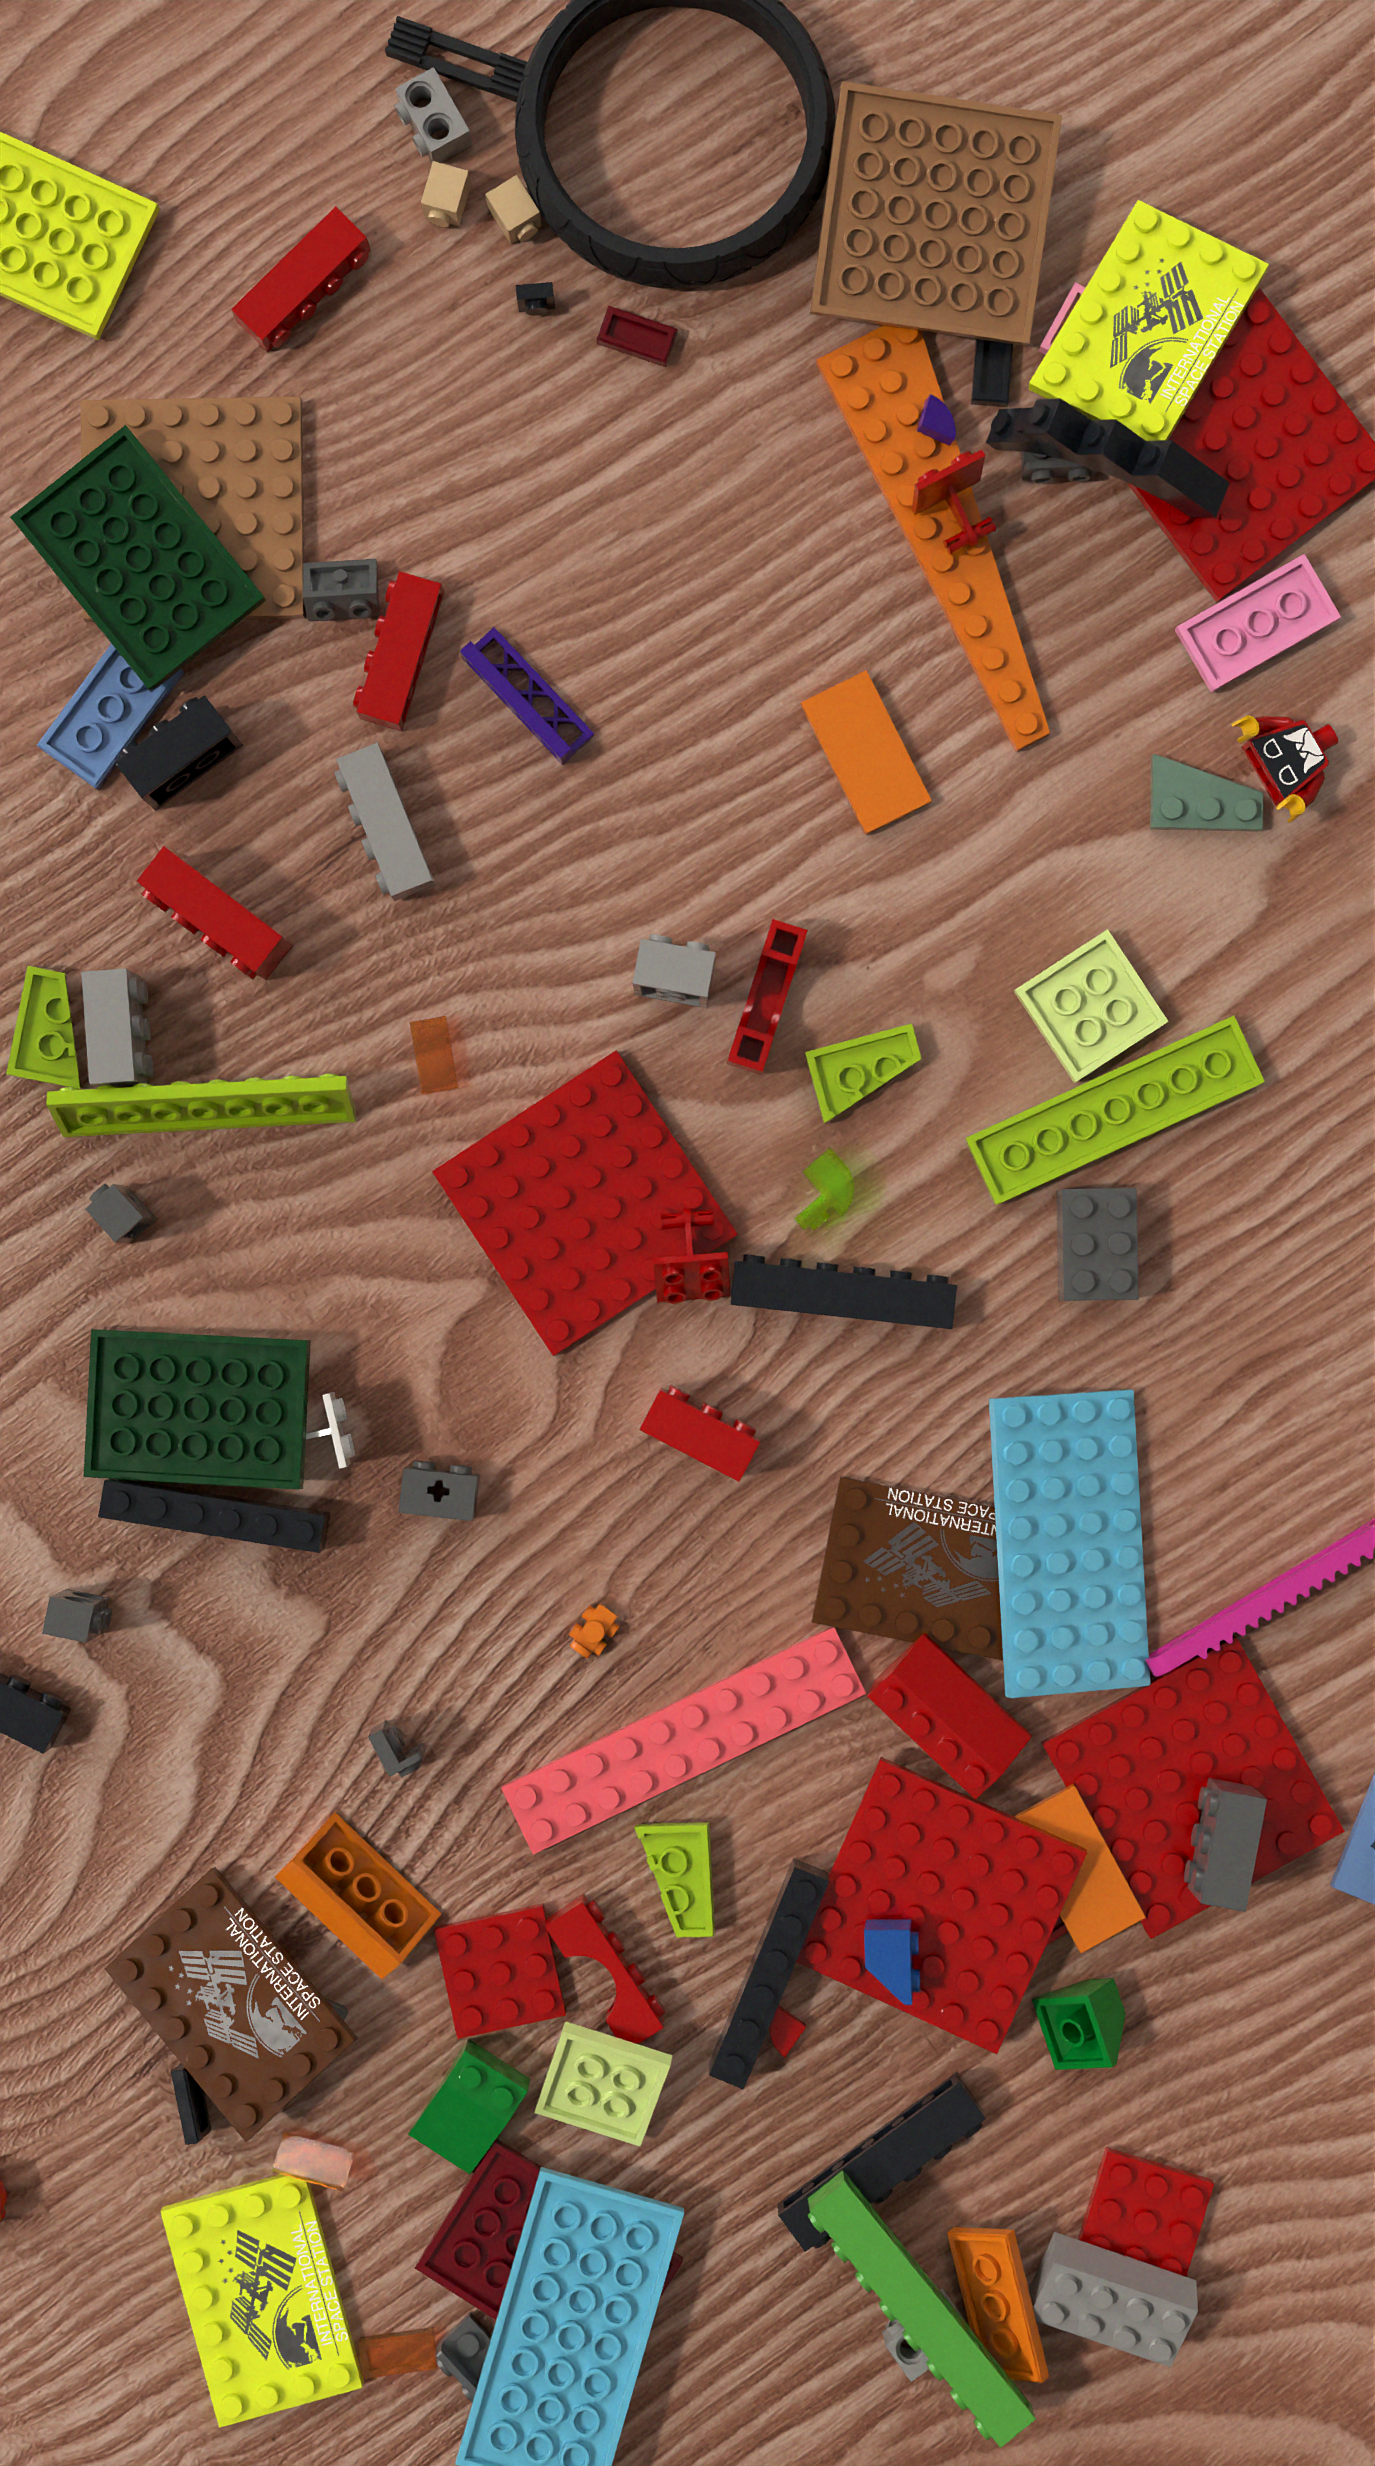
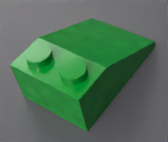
M468 2039L408 2135L470 2175L528 2092L530 2078Z

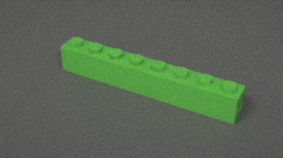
M843 2170L808 2198L810 2210L808 2218L820 2233L826 2230L834 2240L831 2245L838 2257L844 2263L850 2260L858 2270L855 2276L867 2292L875 2291L881 2299L879 2306L891 2322L896 2319L905 2329L902 2333L908 2344L914 2351L917 2352L921 2349L929 2359L926 2361V2364L930 2371L939 2381L945 2378L953 2388L950 2394L954 2401L963 2411L969 2408L976 2417L974 2420L975 2426L986 2440L992 2437L1001 2448L1036 2420L1031 2403Z

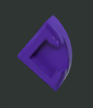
M930 394L925 400L917 431L950 446L955 440L956 435L953 416L940 399Z

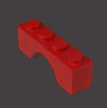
M772 919L728 1056V1065L762 1075L808 930Z
M583 1894L547 1917L545 1928L565 1958L572 1956L590 1957L599 1961L608 1969L615 1982L616 1996L607 2010L606 2022L616 2038L639 2044L663 2029L664 2018L662 2015L666 2011L659 1998L655 1994L649 1996L642 1984L646 1980L639 1967L635 1963L629 1965L622 1952L625 1951V1947L615 1931L609 1934L602 1921L605 1920V1916L595 1900L589 1902Z

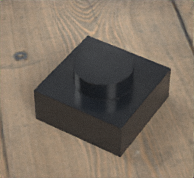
M552 282L516 285L519 312L538 316L546 314L548 310L555 309Z

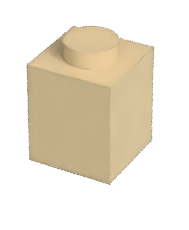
M435 161L432 162L421 200L424 217L429 222L440 227H448L449 224L460 226L471 188V181L467 170Z
M517 175L485 194L488 209L510 244L518 240L520 242L529 240L538 232V228L542 226L540 212Z

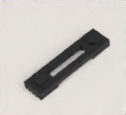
M400 16L396 17V24L394 23L393 26L394 30L391 31V38L388 39V46L385 48L387 57L424 70L434 67L438 75L517 102L520 84L525 77L523 74L527 61L501 52L498 54L433 31L431 27ZM429 45L489 65L495 68L494 75L489 78L427 56V49Z

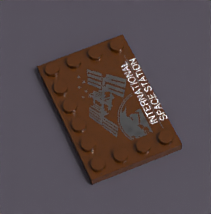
M840 1476L811 1620L812 1623L913 1643L925 1632L940 1648L1003 1660L995 1507Z
M216 1867L211 1868L105 1968L106 1972L245 2142L253 2138L359 2039Z

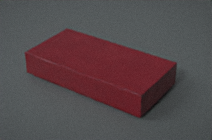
M608 305L597 337V344L666 367L678 334V329Z

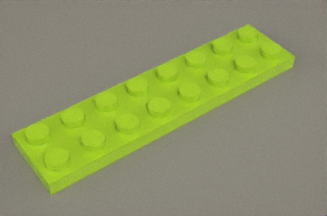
M1233 1015L964 1139L994 1204L997 1205L1256 1087L1265 1081Z
M324 1074L317 1078L286 1076L279 1080H265L255 1077L240 1082H227L216 1079L202 1084L178 1081L171 1085L163 1086L140 1083L134 1087L124 1088L103 1085L96 1089L86 1090L65 1087L59 1091H47L46 1105L63 1137L356 1122L355 1104L347 1077L336 1074Z

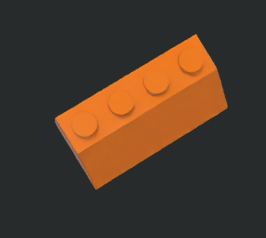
M336 1812L326 1820L275 1876L288 1891L381 1979H384L404 1961L441 1915L421 1893Z

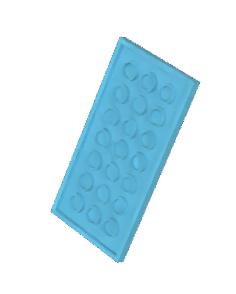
M1134 1390L989 1398L1005 1696L1008 1698L1149 1686L1150 1671L1149 1666L1145 1662V1659L1149 1658Z
M544 2167L540 2168L455 2465L612 2466L684 2216V2208Z

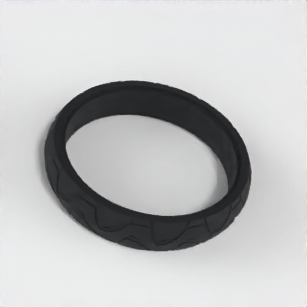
M571 0L566 5V8L561 10L546 27L538 43L533 48L524 70L523 76L525 77L520 84L515 112V140L522 175L533 201L555 234L572 251L598 269L625 281L657 288L685 289L723 282L751 270L753 266H758L779 251L806 221L810 214L809 211H812L819 199L829 174L836 121L834 98L827 70L816 45L798 18L780 0ZM668 6L692 7L719 13L741 23L760 36L777 53L793 77L801 96L807 127V140L801 162L792 181L778 201L762 217L740 232L717 242L686 248H663L637 243L616 235L596 223L573 202L562 187L552 168L545 146V121L551 94L560 74L576 51L590 37L620 18L636 12Z

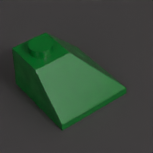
M1114 1978L1083 1980L1032 1999L1055 2070L1112 2068L1117 2065L1126 2012Z

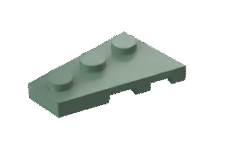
M1153 754L1151 756L1150 829L1260 832L1263 829V792Z

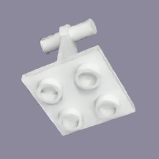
M331 1392L322 1395L330 1428L306 1433V1439L331 1434L340 1469L351 1464L349 1458L355 1456V1450L351 1434L344 1435L341 1421L347 1419L343 1399H336L335 1393Z

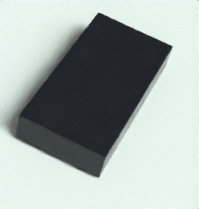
M976 339L971 405L1008 406L1013 344Z
M180 2063L171 2071L185 2145L200 2142L212 2129L204 2090Z

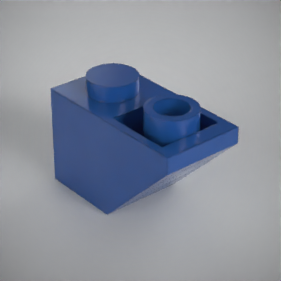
M911 1919L866 1920L864 1928L865 1968L904 2005H912L914 1992H920V1969H913L912 1955H919V1933L912 1932Z

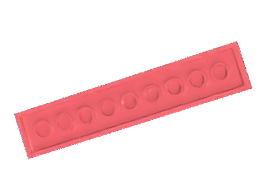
M831 1626L502 1785L501 1789L534 1855L865 1695L866 1692L835 1627Z

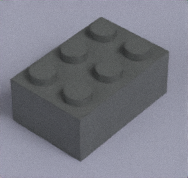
M1137 1189L1057 1190L1058 1301L1139 1300Z
M1208 1778L1207 1787H1202L1200 1790L1198 1808L1202 1809L1200 1824L1195 1823L1192 1830L1191 1845L1195 1846L1193 1861L1188 1860L1186 1863L1184 1882L1188 1883L1189 1890L1202 1904L1246 1912L1267 1799L1253 1786Z

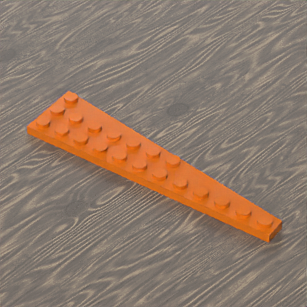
M883 325L816 359V365L1015 751L1018 752L1049 736L1050 730L987 535L978 539L977 545L973 547L967 545L950 555L944 546L943 540L962 532L946 500L916 515L912 511L915 484L918 483V478L932 469H937L939 472L951 466V461L961 453L956 438L949 446L917 431L924 403L928 396L932 394L944 403L922 332L920 330ZM970 486L957 493V496L970 525L973 526L981 522L982 519L972 487Z

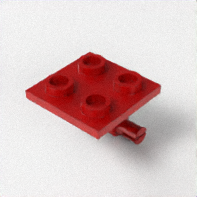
M982 449L974 454H971L970 451L960 454L951 461V466L939 472L937 469H932L921 475L917 480L918 483L915 484L912 511L915 515L946 500L962 532L943 540L944 546L950 555L967 545L970 547L977 545L978 539L996 531V526L994 522L992 523L993 520L990 516L971 526L957 496V493L980 482L986 456Z
M690 1208L683 1209V1213L661 1214L662 1230L684 1227L686 1231L687 1255L653 1258L657 1303L677 1304L685 1300L704 1299L714 1301L721 1297H731L728 1252L693 1255L692 1226L714 1225L713 1209L690 1212Z

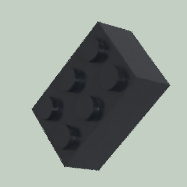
M205 695L200 699L194 697L185 702L179 709L180 714L170 721L165 719L157 723L150 730L149 733L151 735L140 744L133 742L125 747L119 754L121 758L114 762L138 795L155 811L243 746Z

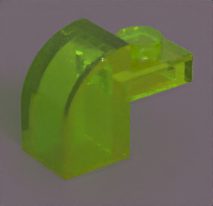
M829 1148L801 1173L820 1194L817 1199L793 1219L802 1230L807 1226H810L813 1231L830 1217L826 1212L829 1207L841 1217L848 1210L854 1196V1181L851 1172L837 1154Z

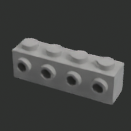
M378 742L337 758L340 769L334 771L342 792L348 790L354 804L349 805L348 809L355 826L363 825L367 838L361 841L369 860L375 858L381 872L375 874L383 895L390 893L393 900L397 901L435 886Z

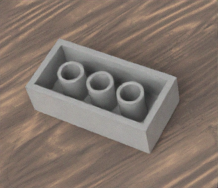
M1056 2232L1052 2236L1029 2287L1037 2322L1168 2367L1172 2366L1198 2312L1196 2280Z

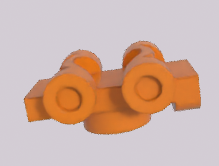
M599 1603L596 1609L589 1605L581 1616L587 1621L582 1627L576 1623L568 1634L574 1639L570 1647L587 1659L592 1652L599 1656L607 1645L602 1641L604 1635L606 1634L612 1638L619 1628V1625L614 1622L618 1615L601 1603Z

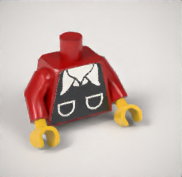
M1246 715L1231 724L1232 727L1238 726L1243 731V736L1237 738L1238 743H1243L1248 740L1241 748L1277 810L1282 807L1289 810L1291 817L1287 822L1291 823L1305 811V808L1314 802L1325 781L1323 769L1329 765V760L1324 751L1338 744V737L1329 724L1312 733L1305 720L1294 722L1290 717L1261 716L1254 718L1253 716Z

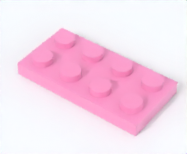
M1303 554L1175 628V632L1212 693L1337 622L1341 616L1306 555Z

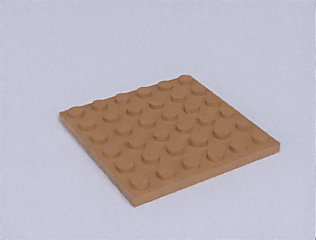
M842 81L839 91L810 314L1028 346L1031 338L1062 115Z
M300 396L80 400L81 460L126 425L265 597L266 601L243 620L305 619V605L303 601L302 399ZM83 609L84 621L94 622L91 619V617L87 614V612Z

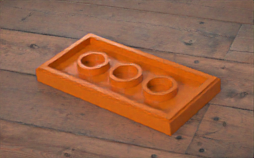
M867 670L800 703L865 836L932 802Z
M1073 1784L1014 1816L1087 1849V1855L1059 1915L1080 1953L1087 1951L1146 1918Z
M953 2227L947 2232L970 2329L1011 2380L1043 2383L1049 2378V2372L1015 2231L1012 2229Z

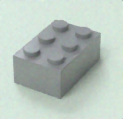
M650 934L649 940H640L632 983L634 994L707 1009L716 952H710L709 945L687 941L686 947L673 945L672 938Z
M128 969L81 972L89 1084L96 1087L110 1085L116 1088L134 1087L140 1083L149 1084L148 1077H153V1060L151 1055H146L145 1040H150L151 1038L150 1022L148 1018H144L143 1004L148 1003L146 982H141V977Z

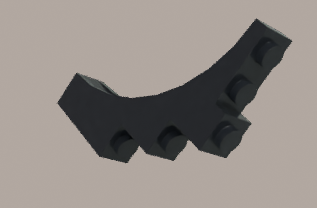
M1061 398L1036 399L1034 406L1030 408L999 409L991 423V430L986 440V443L995 450H1016L1046 455L1103 472L1149 492L1189 517H1216L1230 484L1172 440L1145 441L1117 419L1090 420Z

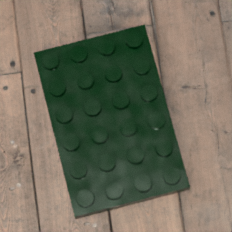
M126 425L10 517L150 692H153L266 601L263 594Z
M91 1329L83 1477L303 1489L311 1340Z

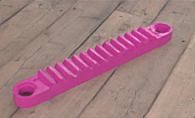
M1375 1518L1150 1653L1149 1658L1145 1659V1662L1153 1675L1156 1677L1161 1676L1196 1655L1206 1659L1208 1657L1207 1649L1211 1647L1215 1651H1219L1221 1640L1231 1644L1234 1632L1241 1636L1246 1635L1245 1626L1249 1624L1256 1629L1259 1627V1617L1268 1621L1271 1620V1610L1274 1609L1280 1613L1284 1612V1602L1295 1605L1297 1604L1296 1595L1300 1594L1306 1598L1310 1596L1309 1587L1312 1586L1320 1590L1322 1589L1323 1579L1330 1582L1335 1581L1336 1571L1344 1575L1347 1574V1564L1359 1567L1361 1565V1556L1372 1559L1373 1549L1375 1548Z

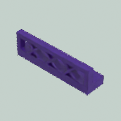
M494 627L475 645L470 641L460 650L462 659L561 765L565 764L594 736V733ZM493 640L504 650V664H492L481 653ZM509 656H510L517 664H508ZM508 670L524 671L529 676V691L516 690L508 682ZM534 682L542 691H533ZM533 697H549L554 703V717H541L533 708ZM558 709H560L566 715L567 718L558 717ZM558 724H574L582 732V735L569 746L558 735Z

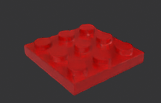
M543 1903L436 1926L434 1928L457 2039L566 2016V2007L551 1937L545 1928L547 1918Z
M1105 2147L1078 2240L1187 2277L1214 2182L1212 2179Z

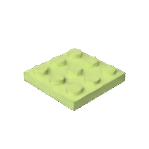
M1108 929L1014 990V993L1074 1083L1169 1022Z
M565 2021L534 2113L641 2146L671 2066L673 2055Z

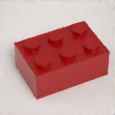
M670 1385L668 1391L661 1387L639 1430L740 1482L760 1444L759 1438L754 1436L756 1429L738 1419L732 1425L721 1419L723 1415L721 1410L705 1402L702 1403L701 1407L688 1402L690 1394L673 1385Z

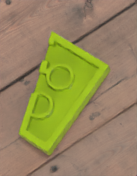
M27 966L6 1072L7 1075L81 1089L65 973Z
M912 1023L805 1052L823 1123L825 1124L922 1059Z
M709 1822L636 1824L634 1826L638 1838L642 1841L647 1854L648 1865L657 1880L661 1891L660 1896L676 1938L713 1937L715 1935Z

